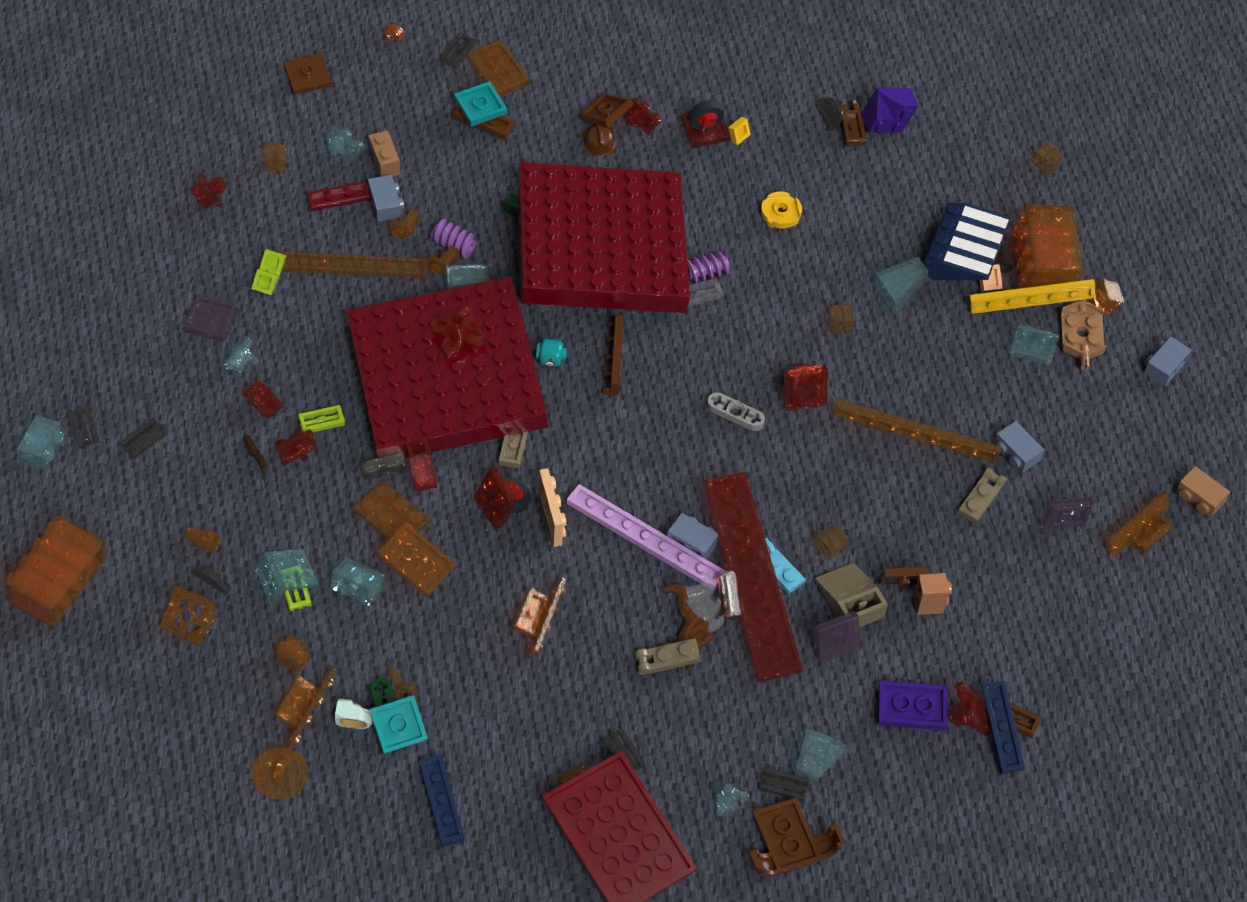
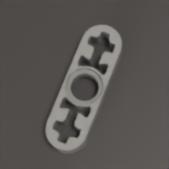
M712 393L708 397L707 407L711 412L752 431H758L763 428L765 416L762 412L722 393ZM717 400L721 401L720 404H717V406L713 404L714 402H717ZM739 409L742 413L735 416L730 413V410ZM758 418V421L755 423L751 422V420Z

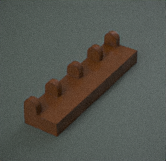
M616 315L615 322H607V329H615L614 337L606 338V344H614L613 354H606L604 360L613 363L612 372L603 373L604 379H611V388H603L602 394L619 395L624 315Z

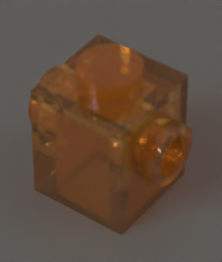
M1102 279L1095 285V297L1092 298L1095 306L1103 309L1104 313H1114L1124 304V299L1117 282Z
M288 635L285 641L282 640L276 649L278 664L297 674L303 666L307 665L311 657L309 645L291 635Z

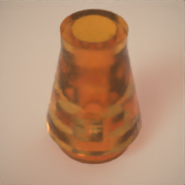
M189 528L186 532V540L191 541L207 552H210V550L215 551L219 547L221 538L216 531Z

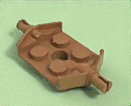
M1086 299L1064 306L1061 311L1063 351L1079 358L1082 370L1084 368L1085 370L1090 369L1089 359L1102 355L1106 349L1102 319L1104 310L1087 302ZM1077 331H1084L1088 336L1081 337L1077 334Z

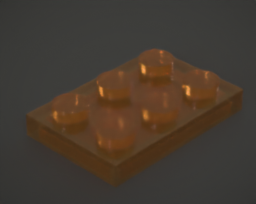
M502 40L467 54V59L484 83L490 81L500 97L530 84L529 76Z
M385 481L353 507V512L399 550L405 547L431 523V519Z
M407 522L404 523L376 555L427 598L457 565Z

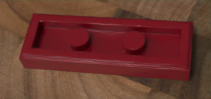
M366 181L306 192L311 211L371 200Z

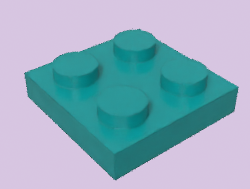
M490 81L454 94V100L471 127L507 114L506 106Z
M414 695L369 710L383 754L428 740Z

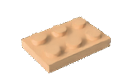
M547 468L539 471V495L553 546L556 547L562 546L563 537H566L564 527L566 526V518L564 513H560L559 494L555 495V478L550 476Z

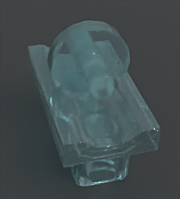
M337 125L332 126V133L327 141L330 144L328 151L333 155L340 153L349 163L355 161L356 155L362 153L364 144L360 140L353 141L351 139V132L347 128L340 129Z

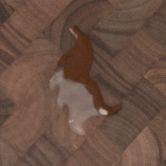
M703 572L704 580L697 586L684 587L680 584H672L663 588L664 594L671 592L677 594L681 617L686 620V624L680 632L677 642L696 638L698 649L707 645L713 639V636L708 633L717 631L724 623L723 615L719 620L715 619V615L721 606V599L718 598L716 602L711 601V594L714 591V580L709 574ZM690 664V665H685V666H686V668H687V670H688V669H691V668L695 667V664Z

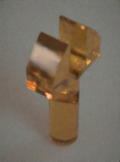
M390 668L388 674L398 689V692L394 694L396 701L405 698L404 692L412 696L414 695L415 700H417L418 691L415 684L411 686L406 685L396 668Z

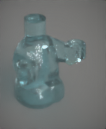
M245 338L242 344L235 345L229 349L227 353L229 357L224 361L226 369L241 375L247 362L256 367L259 359L253 356L249 349L253 343L250 338Z
M725 784L724 788L717 793L715 800L718 815L727 816L738 809L737 799L744 803L746 800H749V793L741 792L739 789L732 787L731 784Z

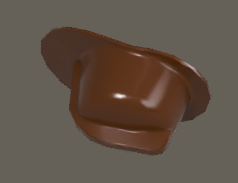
M597 124L591 129L582 131L584 149L587 154L611 156L614 153L616 144L611 127L607 128Z

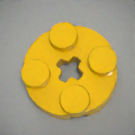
M787 192L771 193L762 202L761 215L769 227L790 228L797 225L801 217L802 205L796 197L795 199L790 197V194ZM778 208H782L785 212H779Z

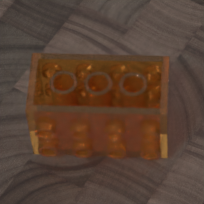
M1026 203L1023 211L1019 213L1018 223L1014 224L1013 235L1016 236L1017 240L1015 251L1018 252L1019 256L1017 267L1021 271L1020 285L1023 288L1079 281L1083 270L1074 207Z
M59 515L55 521H51L47 525L44 535L35 540L28 555L25 554L21 558L16 571L11 572L7 576L5 583L9 604L54 629L105 563V541Z

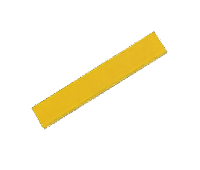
M1094 279L974 294L970 295V310L972 314L1092 299L1095 297Z

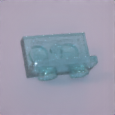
M1019 324L1010 356L1050 366L1059 335Z

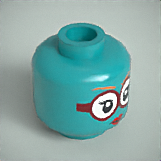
M545 338L541 343H538L536 359H539L541 365L558 367L561 361H566L567 348H563L561 340Z

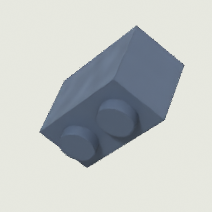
M392 175L368 179L369 193L377 221L401 218L404 202L402 197H398V194H400L398 182H394Z
M1170 337L1166 342L1162 341L1159 344L1155 355L1151 354L1147 358L1144 373L1163 386H1166L1188 361L1192 349L1175 338Z
M1017 421L998 432L994 442L996 450L1000 454H1004L1009 459L1011 466L1015 469L1018 468L1021 473L1040 462L1045 451Z
M681 513L667 534L669 538L705 559L709 557L718 545L719 534L713 528L704 526L694 517L687 516L684 513Z

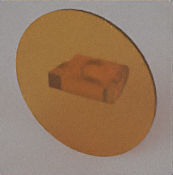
M275 747L265 751L257 758L252 770V778L256 788L263 795L272 799H287L295 796L304 788L309 775L308 765L303 756L287 747Z

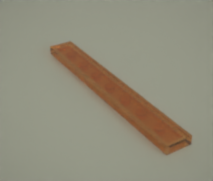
M275 251L287 255L281 272L428 278L429 259Z
M836 399L832 414L834 417L995 464L998 461L1002 446L840 399Z

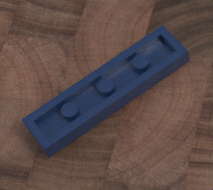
M1005 681L982 684L981 688L1001 773L1025 770Z
M442 754L420 759L419 765L442 847L464 842L465 836Z

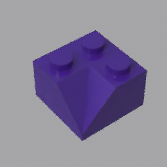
M876 88L861 116L868 132L899 133L904 131L919 105L911 88Z

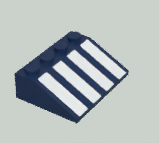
M948 203L924 262L930 278L934 280H988L1011 218L968 203Z

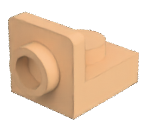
M999 264L993 266L988 280H979L981 292L1003 289Z

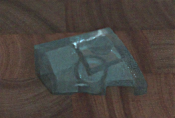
M807 729L794 776L817 782L823 776V773L831 768L835 761L847 751L848 746L830 736Z

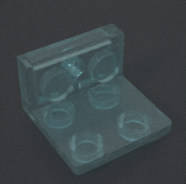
M303 549L264 552L255 567L270 604L278 603L286 590L314 588L318 585L316 576Z

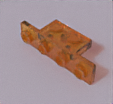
M1166 492L1160 493L1108 539L1107 542L1111 556L1116 557L1127 546L1146 553L1173 529L1172 521L1161 517L1170 509Z
M564 577L559 578L552 584L548 597L532 588L527 590L512 628L531 638L524 655L528 659L535 654L538 655L543 648L544 643H542V640L551 628L549 622L558 610V605H556L558 599L562 597L565 591L564 584L566 579Z
M331 668L328 670L317 687L300 676L295 678L274 713V716L292 727L282 744V747L285 749L292 744L296 745L302 736L300 733L301 729L310 723L313 718L311 714L313 709L320 706L324 700L322 694L325 689L328 690L334 683L335 678L333 676L337 671L336 669Z

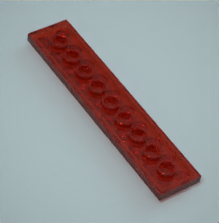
M746 471L704 480L703 485L718 533L758 682L802 673V664Z

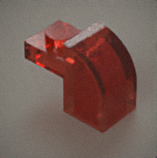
M428 440L407 442L408 465L416 492L437 488Z

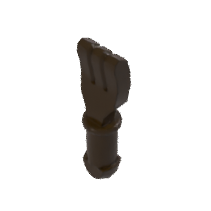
M244 436L243 441L250 452V456L254 457L260 464L262 472L266 473V462L259 453V448L256 447L251 436Z

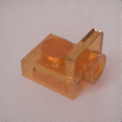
M411 209L401 222L391 219L389 222L390 233L398 239L404 238L409 240L420 224L419 211Z
M451 246L447 252L444 251L440 259L430 254L428 257V268L432 273L436 275L441 274L446 277L459 262V249Z

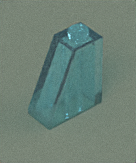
M915 257L875 273L873 285L891 312L896 314L926 283L929 270L919 257Z

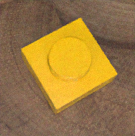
M740 117L728 127L731 142L735 145L740 144L751 135L748 119Z

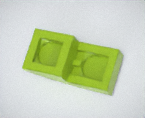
M265 249L260 268L257 269L251 289L272 295L287 255Z

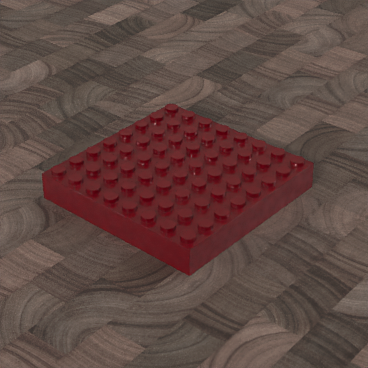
M519 163L517 200L520 303L677 313L687 312L690 300L680 173Z
M511 276L346 310L379 463L502 438L505 435L511 436L548 428L547 412Z

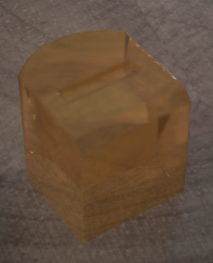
M1048 142L1036 151L1033 165L1045 175H1051L1058 170L1062 151L1051 142Z
M267 144L264 147V167L268 173H286V144Z
M851 305L833 306L828 321L829 330L835 335L853 333L855 320Z
M831 525L815 539L814 547L830 561L846 548L848 537L841 528Z

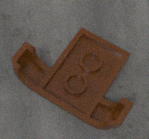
M797 798L764 807L752 813L768 853L761 854L756 849L750 851L749 856L756 872L764 876L779 875L830 858L840 850L844 842V837L838 824L830 826L824 834L813 838Z

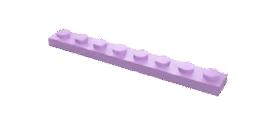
M579 484L567 498V504L710 590L714 591L724 578L725 570Z

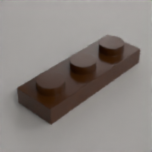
M457 106L453 112V119L470 125L459 106ZM500 116L473 127L506 140L515 127V121Z

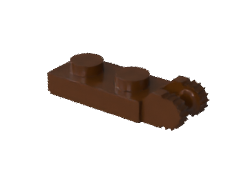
M852 100V110H847L845 101H840V118L846 146L866 145V135L857 100Z

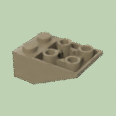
M855 563L815 578L818 587L845 633L885 618L888 606L879 588Z

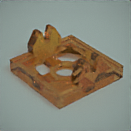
M179 585L175 586L159 627L200 646L205 635L212 629V622L217 619L214 612L218 604ZM183 599H190L187 607L182 609L178 607L183 603ZM197 602L203 609L204 619L196 615L194 609ZM186 609L190 610L193 615L190 622H185L182 618V613ZM176 615H178V619L181 622L179 628L174 622ZM192 623L201 626L195 632H185L187 626Z

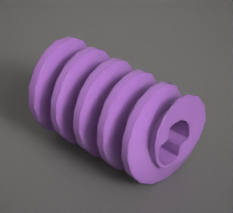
M443 218L433 229L431 240L441 244L444 248L448 247L450 251H455L457 255H462L464 259H467L476 248L477 242L473 240L474 234L470 233L467 236L466 229L460 233V226H456L453 229L454 223L449 222L447 224V219Z
M724 250L722 253L717 251L714 255L709 253L706 257L702 255L699 257V260L696 257L692 258L691 262L687 260L689 281L693 279L695 284H698V277L705 282L706 275L711 280L714 279V273L721 277V271L729 275V261Z

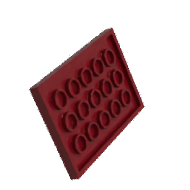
M622 751L546 793L541 798L606 902H645L697 870L695 864Z

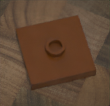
M322 53L284 61V67L294 95L332 86Z
M603 93L578 116L584 122L595 125L600 124V126L608 128L634 105L631 99Z
M885 568L878 576V584H897L903 586L917 583L919 575L930 574L929 568Z

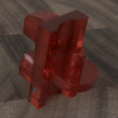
M636 97L632 98L634 106L626 112V115L629 117L628 123L631 126L638 125L649 136L654 132L655 127L660 125L662 116L659 113L653 114L646 101L640 102Z
M202 173L197 175L196 177L199 182L190 187L195 197L199 199L205 209L214 203L217 207L222 206L223 204L216 194H221L225 191L226 181L221 177H215L208 183Z
M259 379L249 388L242 390V395L266 419L276 415L278 410L283 407V403Z
M303 429L296 431L293 435L294 438L288 441L286 439L276 441V449L283 466L298 458L304 462L308 460V453L318 449L314 440V434L310 429L307 431Z

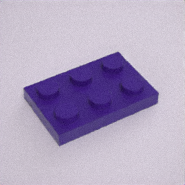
M880 680L878 725L946 731L948 727V686Z

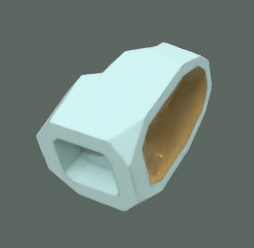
M338 699L335 712L336 725L357 729H366L372 725L373 721L369 710L362 708L359 703H354L352 700Z

